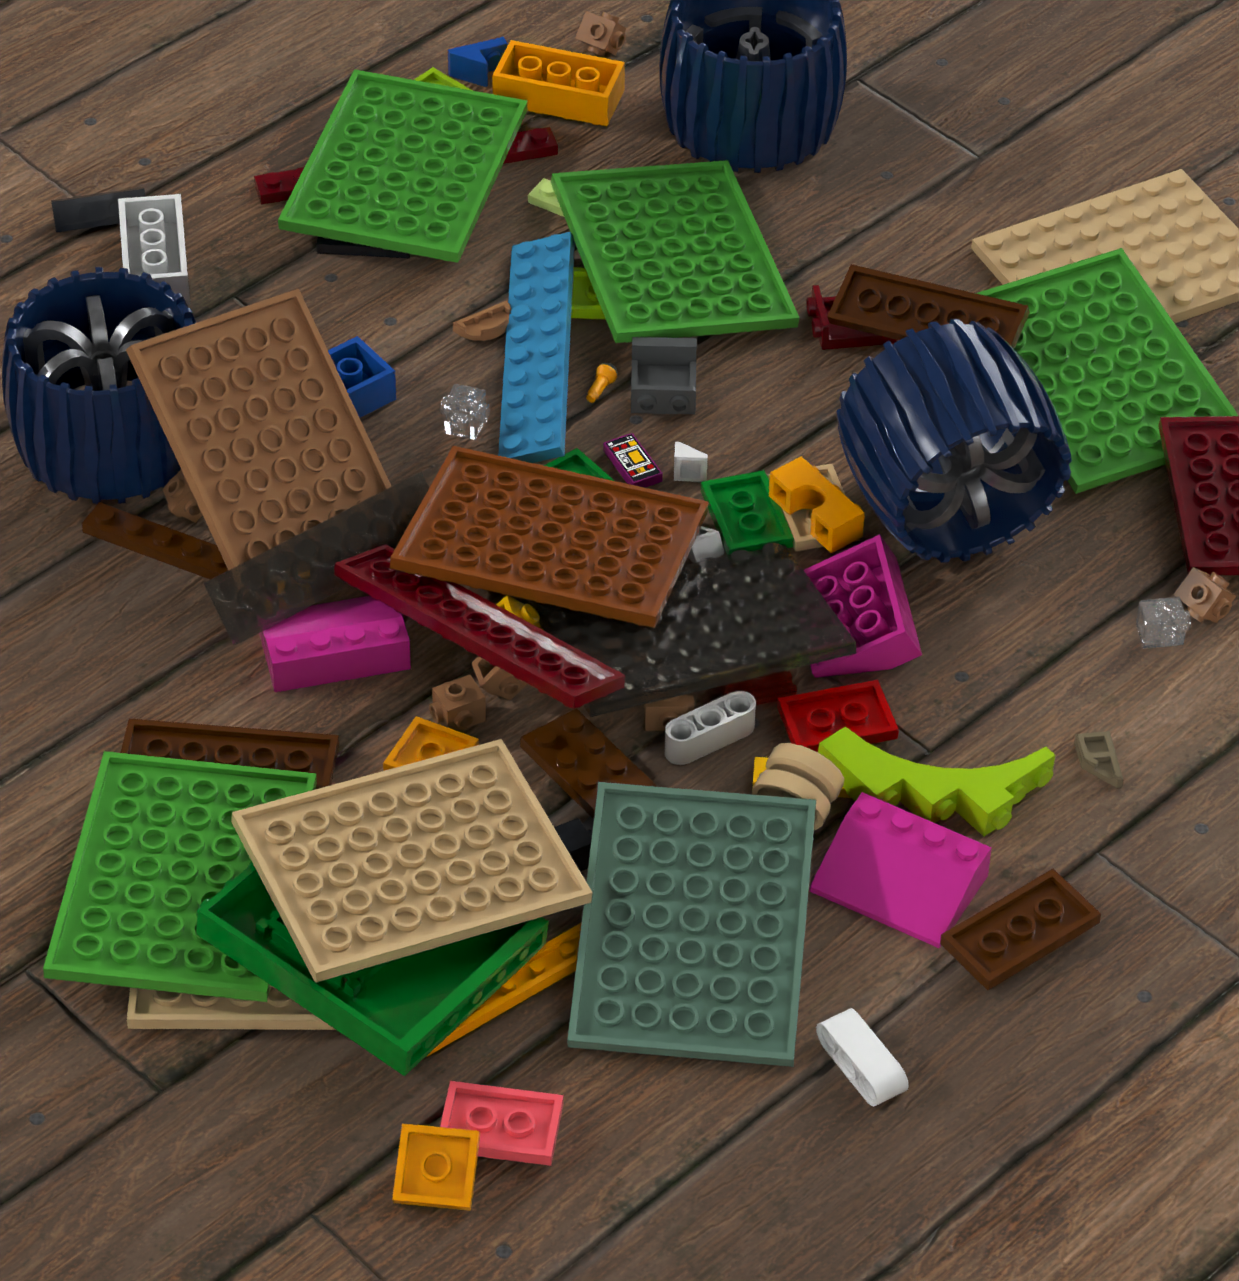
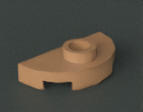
M504 301L453 322V331L463 338L475 341L497 338L506 332L509 314H511V306L508 301Z

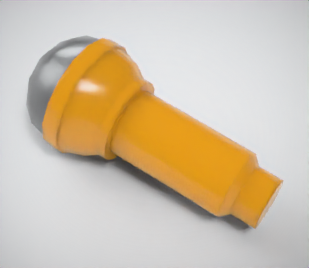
M602 363L597 367L595 381L587 392L586 399L588 402L594 403L595 400L599 399L605 387L616 381L618 372L614 365Z

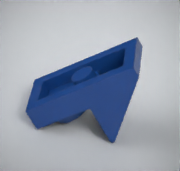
M504 37L448 49V74L450 77L487 87L488 72L496 69L508 43Z

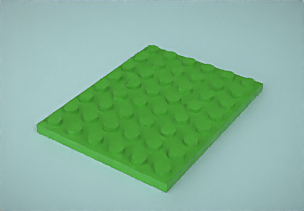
M354 69L278 219L279 229L458 263L527 113L528 101Z
M728 160L552 173V188L569 230L572 233L615 343L632 342V337L681 338L798 327L800 317Z
M1122 248L976 293L1028 305L1030 314L1014 350L1033 370L1055 407L1072 458L1071 463H1069L1071 475L1067 481L1076 494L1165 465L1166 462L1158 427L1160 417L1239 416Z
M104 751L44 963V978L267 1002L271 985L196 935V913L204 900L214 897L222 890L229 879L240 875L251 862L231 822L232 812L315 790L317 784L316 773Z

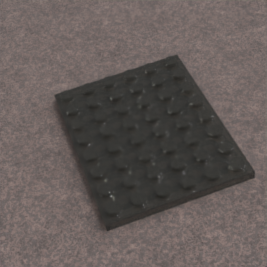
M768 543L761 549L751 551L737 550L730 555L716 558L708 557L701 559L699 562L684 565L655 628L639 626L635 623L613 618H604L587 612L573 611L547 603L542 604L533 600L527 601V604L531 605L538 612L540 617L539 624L542 630L625 675L624 688L612 692L606 697H601L584 704L590 717L856 654V641L785 544Z

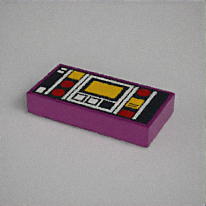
M633 433L603 443V452L627 484L646 488L663 482V473Z

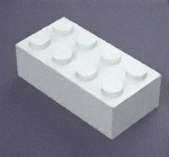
M181 194L118 199L123 268H127L129 274L141 276L145 272L151 275L153 281L158 283L162 281L167 282L175 294L181 293L187 305L190 304Z

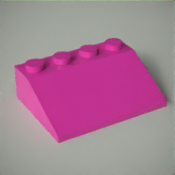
M877 535L789 576L812 674L815 678L889 670L922 656L897 558L881 535Z
M371 596L255 615L274 692L411 669L410 640L402 614L396 612L394 608L373 599Z
M862 792L845 815L810 885L809 891L940 948L941 934L955 926L988 877L992 847Z

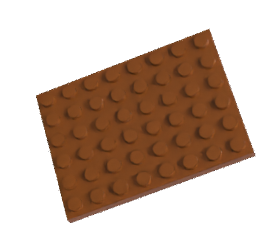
M453 446L391 555L390 568L404 571L408 574H418L440 581L467 585L475 589L489 590L502 593L503 595L533 600L542 604L547 603L573 611L587 612L604 618H613L635 623L639 626L655 628L706 518L709 502Z

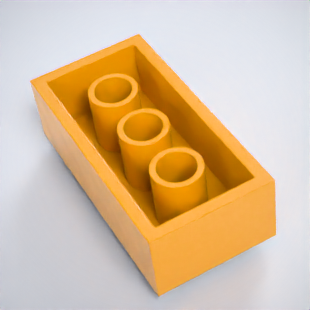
M510 40L492 75L493 94L527 100V111L587 122L594 125L608 126L625 91V62Z

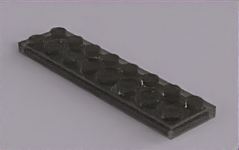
M422 472L400 481L204 582L205 588L233 645L253 637L349 586L347 582L334 575L336 562L385 544L395 549L429 489Z

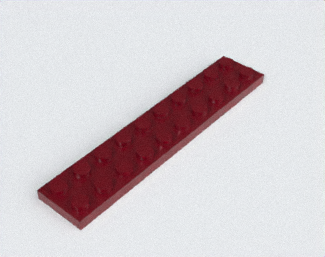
M386 544L335 563L334 575L347 582L350 586L360 589L369 594L373 599L394 608L396 612L403 613L417 621L418 624L426 626L440 634L443 638L453 641L465 648L466 651L478 655L491 665L503 669L516 679L528 683L538 689L539 692L553 697L566 707L572 709L580 708L584 704L601 697H606L608 694L624 688V674L458 583L440 581L427 576L408 574L404 571L391 569L390 557L395 549Z

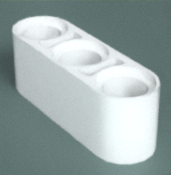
M745 691L731 692L672 719L665 727L666 759L676 765H685L750 735L755 728L756 700L754 696Z
M850 1008L817 1024L816 1032L821 1045L869 1105L877 1106L908 1090V1079L903 1068L854 1009Z

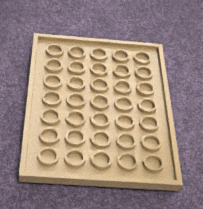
M1183 169L972 239L971 249L1002 285L1122 248L1174 323L1239 301V229Z
M502 739L232 812L231 822L315 983L581 906L592 901L593 892Z

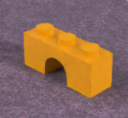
M802 456L770 472L769 497L789 515L801 509H812L810 534L830 553L863 537L865 512H863L862 508L858 504L853 503L842 493L837 485L832 484L821 474L816 466H812Z

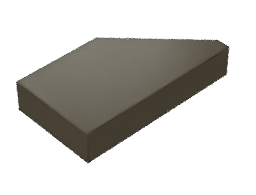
M1110 731L1075 734L1074 744L1081 768L1116 788H1122L1123 776Z

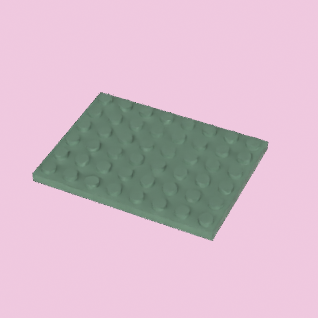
M599 782L587 873V884L593 894L591 903L584 904L567 1039L568 1047L794 1067L816 800Z

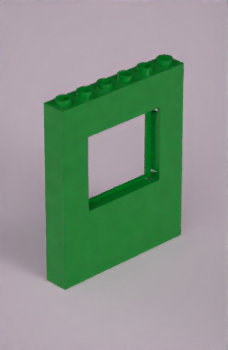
M252 861L240 875L229 879L222 890L214 897L204 900L196 913V935L403 1076H406L546 944L549 924L548 920L539 917L364 968L356 973L351 972L315 983L286 926L281 923L283 920ZM344 978L348 980L345 985L343 983Z

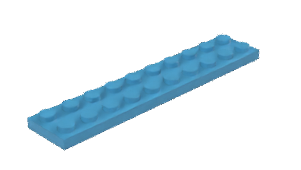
M571 231L533 241H525L512 246L508 297L511 314H509V323L506 328L498 456L530 463L565 456L575 248Z

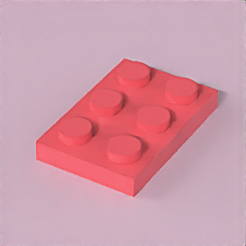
M450 1081L440 1127L479 1131L478 1157L551 1166L563 1109L564 1095Z

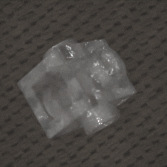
M454 383L449 396L444 395L440 408L441 414L445 416L446 434L477 439L490 413V405L486 404V390Z
M1180 597L1139 600L1136 627L1143 649L1184 645L1186 631L1191 629V617L1189 611L1183 609Z

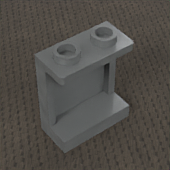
M632 337L631 413L695 415L697 338Z

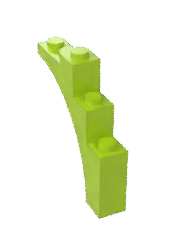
M846 726L821 741L818 748L819 754L829 759L840 769L844 777L843 787L846 789V794L854 801L857 800L862 792L894 806L900 801L913 814L933 823L948 819L956 811L984 837L995 829L1000 830L1009 823L1012 818L1013 804L1019 803L1027 793L1036 787L1045 786L1051 780L1056 756L1051 750L1044 747L1024 758L1001 765L973 769L942 768L915 763L891 755L867 743Z

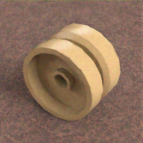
M781 743L772 750L766 762V770L760 773L753 786L752 795L816 800L814 830H817L823 826L829 815L830 803L837 799L844 785V777L840 769L818 752L801 745Z

